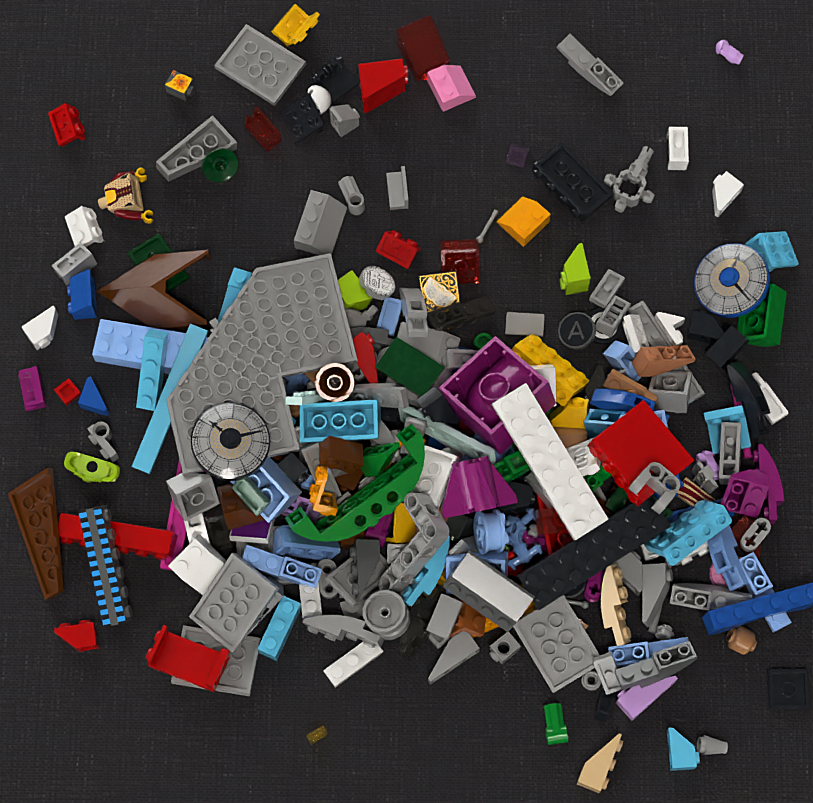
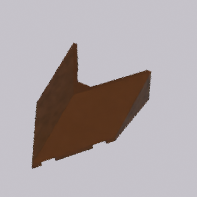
M209 250L153 255L97 292L145 323L148 327L163 330H188L189 325L192 324L202 329L210 330V326L205 319L166 294V281L199 260H211V254Z

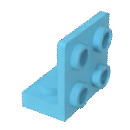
M785 231L759 233L745 243L746 246L753 248L763 257L769 272L775 268L795 267L799 264Z
M742 405L704 413L705 421L708 425L712 452L715 455L720 454L721 422L741 423V449L751 447L745 411Z

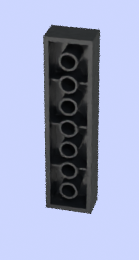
M651 495L640 506L632 502L608 516L607 521L577 540H570L515 575L514 578L519 586L535 596L530 603L533 609L541 610L671 527L663 512L658 514L651 508L656 502Z

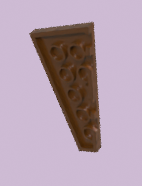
M46 468L10 491L8 496L45 600H49L64 592L53 468Z

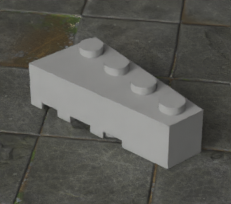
M212 115L156 161V168L169 182L201 167L206 155L215 149L236 150L237 142Z

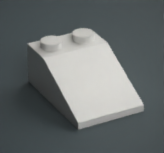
M199 534L169 564V567L183 581L204 595L226 560Z

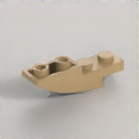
M613 564L606 568L601 589V611L604 628L612 627L616 644L620 646L631 642V632L625 622L626 613L621 607L622 603L628 602V592L626 587L623 586L621 568L618 567V564Z

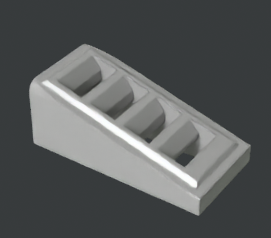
M614 295L598 319L596 330L608 337H612L631 303ZM616 304V305H618L619 307L623 308V310H621V309H619V308H617V307H615V306H613V305Z

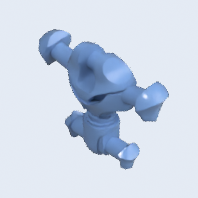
M526 508L527 514L521 519L508 515V519L505 520V532L508 533L509 537L507 545L510 544L513 547V552L518 555L516 558L508 560V566L513 570H516L515 567L521 563L530 562L532 556L540 553V555L543 553L541 545L535 543V546L528 550L527 543H524L522 540V536L527 529L525 525L532 519L535 522L537 521L535 508Z

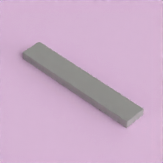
M644 301L628 309V315L640 316L649 347L673 346ZM686 365L673 369L674 371L690 372ZM693 375L689 404L705 394Z

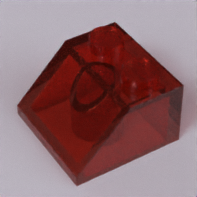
M478 239L440 241L441 273L456 271L458 284L479 283Z

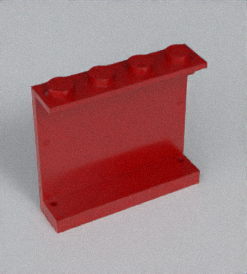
M644 400L587 445L590 453L599 459L604 470L614 477L616 484L624 489L628 494L629 500L637 506H640L655 493L647 484L636 495L628 489L636 477L653 462L660 463L676 476L694 461ZM650 470V474L656 477V474Z

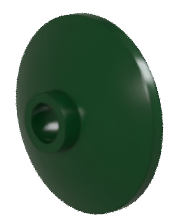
M225 148L211 151L202 162L204 176L213 182H224L230 179L238 168L236 155L231 150Z

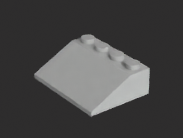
M401 322L397 337L445 367L433 387L440 391L439 387L451 377L453 369H447L446 350L458 349L460 338L428 328L427 337H408L406 322ZM387 377L386 383L396 384V387H402ZM406 389L408 404L420 407L416 402L420 397Z

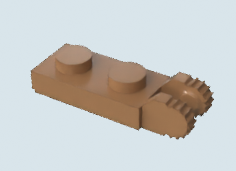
M612 369L603 384L608 389L634 393L655 403L658 399L646 387Z

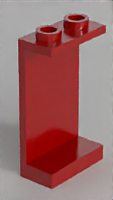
M163 625L161 631L158 630L155 635L153 648L150 647L146 654L148 666L215 692L229 662L230 651L224 648L220 652L170 633L168 632V627Z

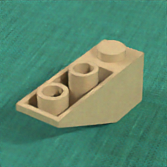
M622 734L614 737L584 764L577 785L600 793L601 789H606L609 778L606 777L608 770L613 771L616 759H613L616 751L620 752L623 741L620 740Z

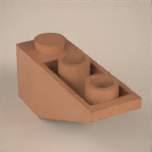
M688 345L641 347L633 359L632 365L639 377H650L687 365L696 359Z

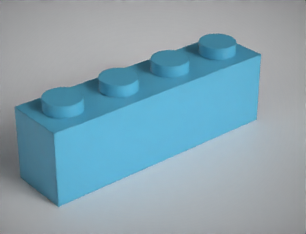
M149 329L144 337L136 408L155 411L162 392L169 332Z

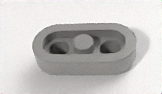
M323 559L317 565V568L322 569L318 581L319 590L324 598L332 599L337 596L338 592L326 578L337 568L332 560ZM328 567L330 568V572L324 573L323 569ZM331 586L333 588L332 592H327L326 587Z

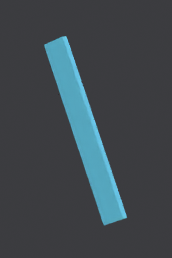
M192 324L189 325L132 467L151 474L171 425L166 399L173 392L185 371L188 370L200 349H202L209 331Z

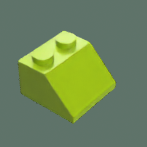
M582 243L577 245L564 264L561 278H559L561 290H565V295L588 291L591 278Z

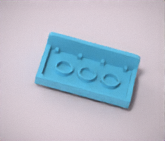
M701 500L694 505L693 509L682 513L677 521L669 523L671 527L653 537L644 545L648 551L665 557L668 564L674 566L731 524L732 519L723 505Z

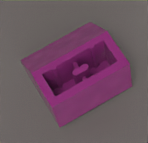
M751 469L731 474L720 505H723L728 511L758 518L769 489V474Z

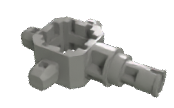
M647 146L642 148L638 159L631 163L629 169L621 171L618 178H616V175L607 174L604 179L606 185L614 186L612 193L614 200H616L615 210L620 213L627 206H637L640 199H643L642 201L646 203H652L655 195L651 191H645L647 184L645 176L648 172L647 164L654 153L651 148L647 152ZM627 180H630L631 183L638 184L640 188L635 196L629 197L624 192L620 193L619 188L623 181L627 182Z

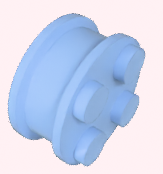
M493 509L491 513H483L482 511L475 513L473 523L474 538L480 554H486L492 550L501 553L505 548V544L509 542L508 533L505 532V514L501 513L498 509Z

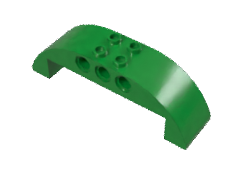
M412 424L398 433L396 437L409 454L337 506L336 516H324L314 524L300 506L285 517L291 529L300 536L311 540L323 542L339 541L355 536L368 527L375 526L384 515L393 513L396 509L395 507L404 501L408 493L413 491L420 479L425 459V447L421 433Z

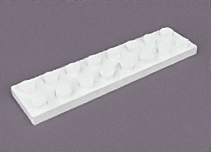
M525 383L492 403L491 405L573 540H577L607 521L606 514L528 385Z

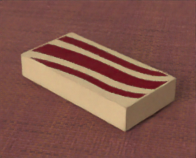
M687 477L683 480V488H679L677 491L678 497L691 507L701 500L710 502L715 500Z

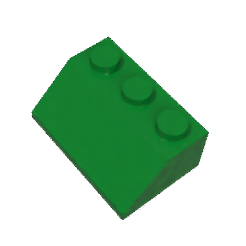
M770 284L766 297L757 308L748 314L740 316L738 319L737 330L749 340L747 343L749 345L762 347L780 345L787 292L775 284Z

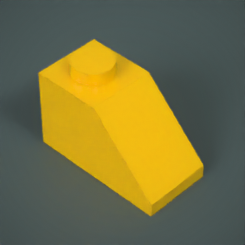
M575 397L571 398L565 406L560 405L550 414L549 421L552 423V427L586 429L584 420L589 412V399Z

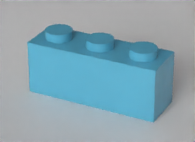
M286 596L282 597L259 644L258 652L275 661L278 660L300 613L301 603Z

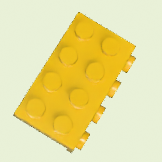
M530 334L511 349L530 366L553 365L555 367L556 402L561 406H565L573 396L583 390L590 382L584 373L577 371L571 366L569 361L560 357L553 348L544 344L538 336Z

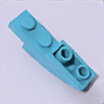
M448 536L423 569L415 576L412 584L403 590L401 598L406 605L412 607L421 593L430 595L436 586L446 563L450 536Z

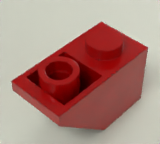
M90 620L79 621L77 625L64 623L60 624L59 628H54V632L58 637L79 652L99 649L96 625L94 622H90Z

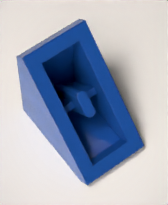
M91 376L88 377L78 401L80 408L105 416L109 415Z

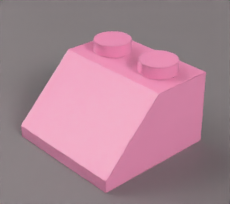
M443 65L427 72V82L443 112L476 98L461 66Z

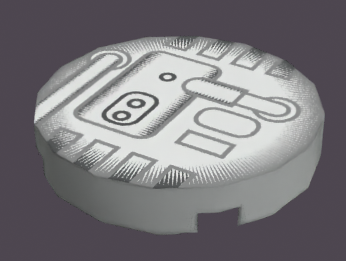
M368 266L359 276L360 286L364 287L365 293L374 299L385 300L394 293L395 282L392 276L380 267Z

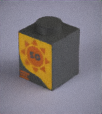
M175 70L172 71L165 83L168 94L187 101L188 97H191L195 91L193 78Z

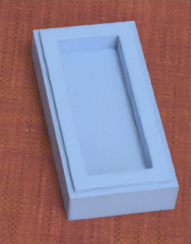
M388 297L384 300L376 328L389 330L390 337H394L402 311L401 300Z

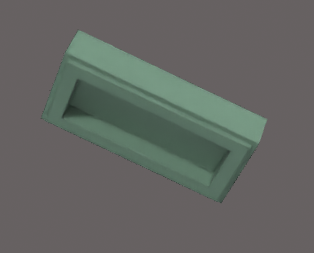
M249 477L237 480L232 487L256 516L261 515L271 503Z

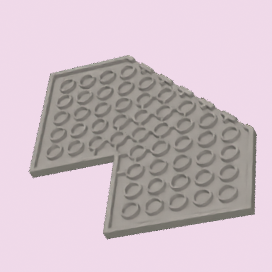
M331 253L256 268L233 304L230 305L218 326L215 327L203 348L200 349L188 370L185 371L173 392L166 399L183 476L204 472L193 457L191 433L196 421L206 410L223 403H238L248 406L263 418L270 434V449L267 458L299 451L289 405H286L287 395L282 378L318 371L329 363L346 365L356 363L358 360Z

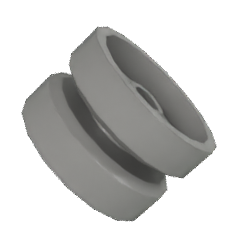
M390 590L378 591L373 593L363 606V618L372 633L380 635L383 640H394L407 631L410 624V613L403 599L397 593Z

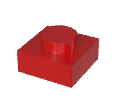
M67 379L54 389L66 406L81 395V392L70 379Z

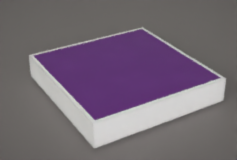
M275 519L270 523L264 520L231 529L230 541L268 544Z

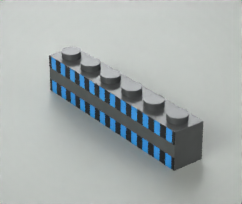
M107 505L78 511L103 627L127 623L132 620L133 611L131 606L128 605V589L124 586L123 582L124 570L119 564L120 552L115 545L116 534L110 523L112 519L111 511L107 509Z

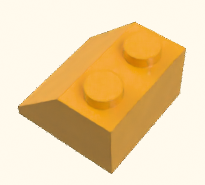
M522 196L497 223L524 247L549 223L551 214L537 201Z

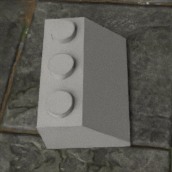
M311 190L294 238L295 248L317 255L331 253L332 256L347 206L328 194Z

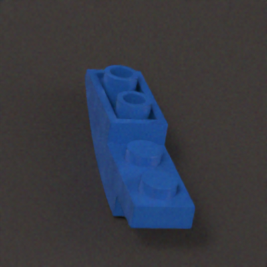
M595 389L590 404L602 410L625 411L627 413L644 400L653 411H659L653 408L655 405L654 401L634 393L615 389ZM665 413V415H666V420H667V422H668V419H669V416H670V415H668V414Z

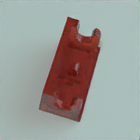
M256 107L251 117L248 115L245 117L246 123L244 125L268 152L282 141L281 133L264 113Z

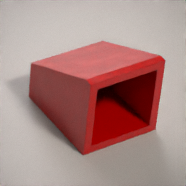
M403 59L358 64L364 113L370 112L405 91V84H408L407 65H403Z

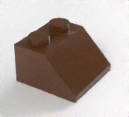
M232 483L217 487L228 530L265 520L261 515L256 516L232 489Z

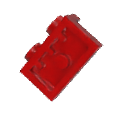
M64 103L48 113L59 146L63 147L77 138L80 140L86 139L85 129L80 122L79 111L76 107Z
M395 230L385 231L375 252L409 269L415 256L421 250L417 246L418 243L409 238L408 240L402 238V234Z

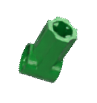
M561 703L544 705L547 744L567 743V728L563 721Z

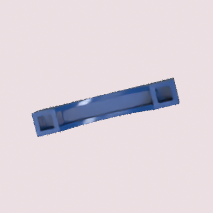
M813 583L708 611L702 617L708 636L725 632L765 617L813 607Z

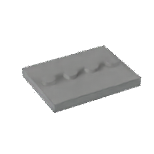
M246 24L217 61L215 69L275 106L306 66V61Z
M231 553L189 617L231 652L235 653L279 588L236 553Z
M564 595L541 610H534L519 619L513 626L552 693L595 668L592 658L600 655Z
M183 625L181 637L219 652L222 648L229 650L206 630ZM247 636L237 652L233 653L230 651L229 662L215 691L250 696L261 638ZM172 676V684L204 689Z

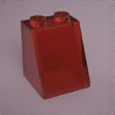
M431 15L397 29L398 48L416 82L427 80V72L443 65H449L450 59Z

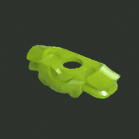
M69 452L65 457L64 466L66 469L74 472V475L80 477L84 482H115L119 477L120 467L111 462L78 452ZM91 461H95L98 465L95 472L87 470V464Z

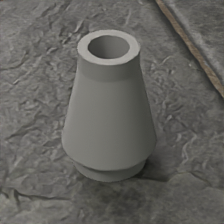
M706 735L699 737L697 740V752L702 755L727 753V742Z

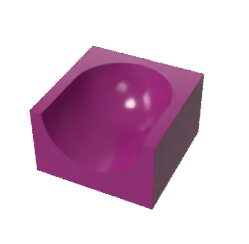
M496 336L439 387L440 392L447 400L456 417L499 455L507 450L514 441L491 405L492 403L526 383L544 413L556 404L549 381Z

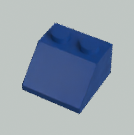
M89 269L71 277L70 284L67 285L68 296H71V302H68L69 314H72L74 320L97 318L96 287Z

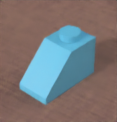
M668 728L667 741L670 771L695 769L697 764L700 763L699 752H695V746L674 728Z

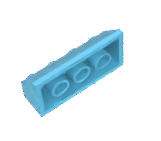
M378 400L300 405V443L322 442L329 435L344 440L379 439L381 405Z

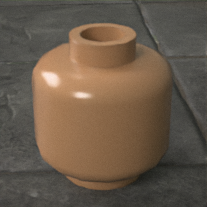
M743 626L730 629L727 633L726 641L728 642V647L742 655L747 654L749 651L752 652L757 645L755 633Z

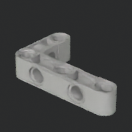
M408 493L405 496V508L420 531L378 581L380 591L390 590L397 594L401 593L449 536L448 525L427 494Z

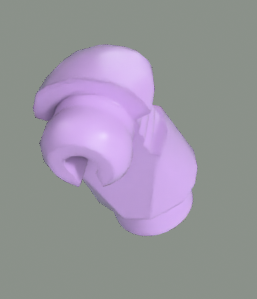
M721 40L716 44L717 54L720 53L725 56L732 64H740L744 56L740 51L731 45L729 46L726 40Z
M707 450L698 453L696 460L704 463V467L709 465L716 474L713 477L714 480H718L719 466L714 460L713 456L715 454Z

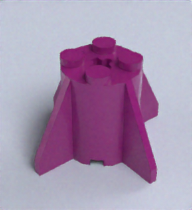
M488 456L452 464L441 512L443 519L518 502L516 494L490 462Z

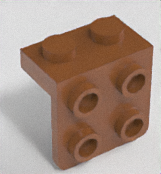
M454 598L463 602L450 637L462 631L477 637L483 636L486 617L460 598Z

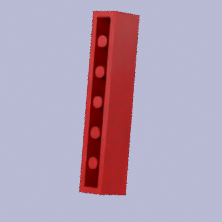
M61 513L58 523L61 543L72 545L75 542L80 543L79 545L82 547H86L80 517ZM110 521L111 527L115 530L116 534L115 545L120 553L128 554V552H135V555L140 557L153 555L154 558L159 560L173 558L177 535L173 531Z

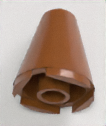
M329 363L323 366L318 371L315 380L316 389L320 396L332 402L342 401L349 397L355 383L351 370L341 363Z

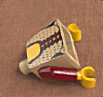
M138 168L135 173L134 171L117 173L110 183L105 185V197L98 199L99 207L101 209L108 208L117 217L138 221L143 219L145 223L151 224L153 219H147L146 216L153 215V212L147 210L141 213L144 209L139 182L147 180V175H140L145 173V169Z

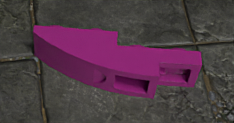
M758 444L752 453L753 462H756V469L754 470L769 474V489L765 497L763 518H766L770 524H775L777 521V505H782L784 502L783 487L772 457L762 444Z

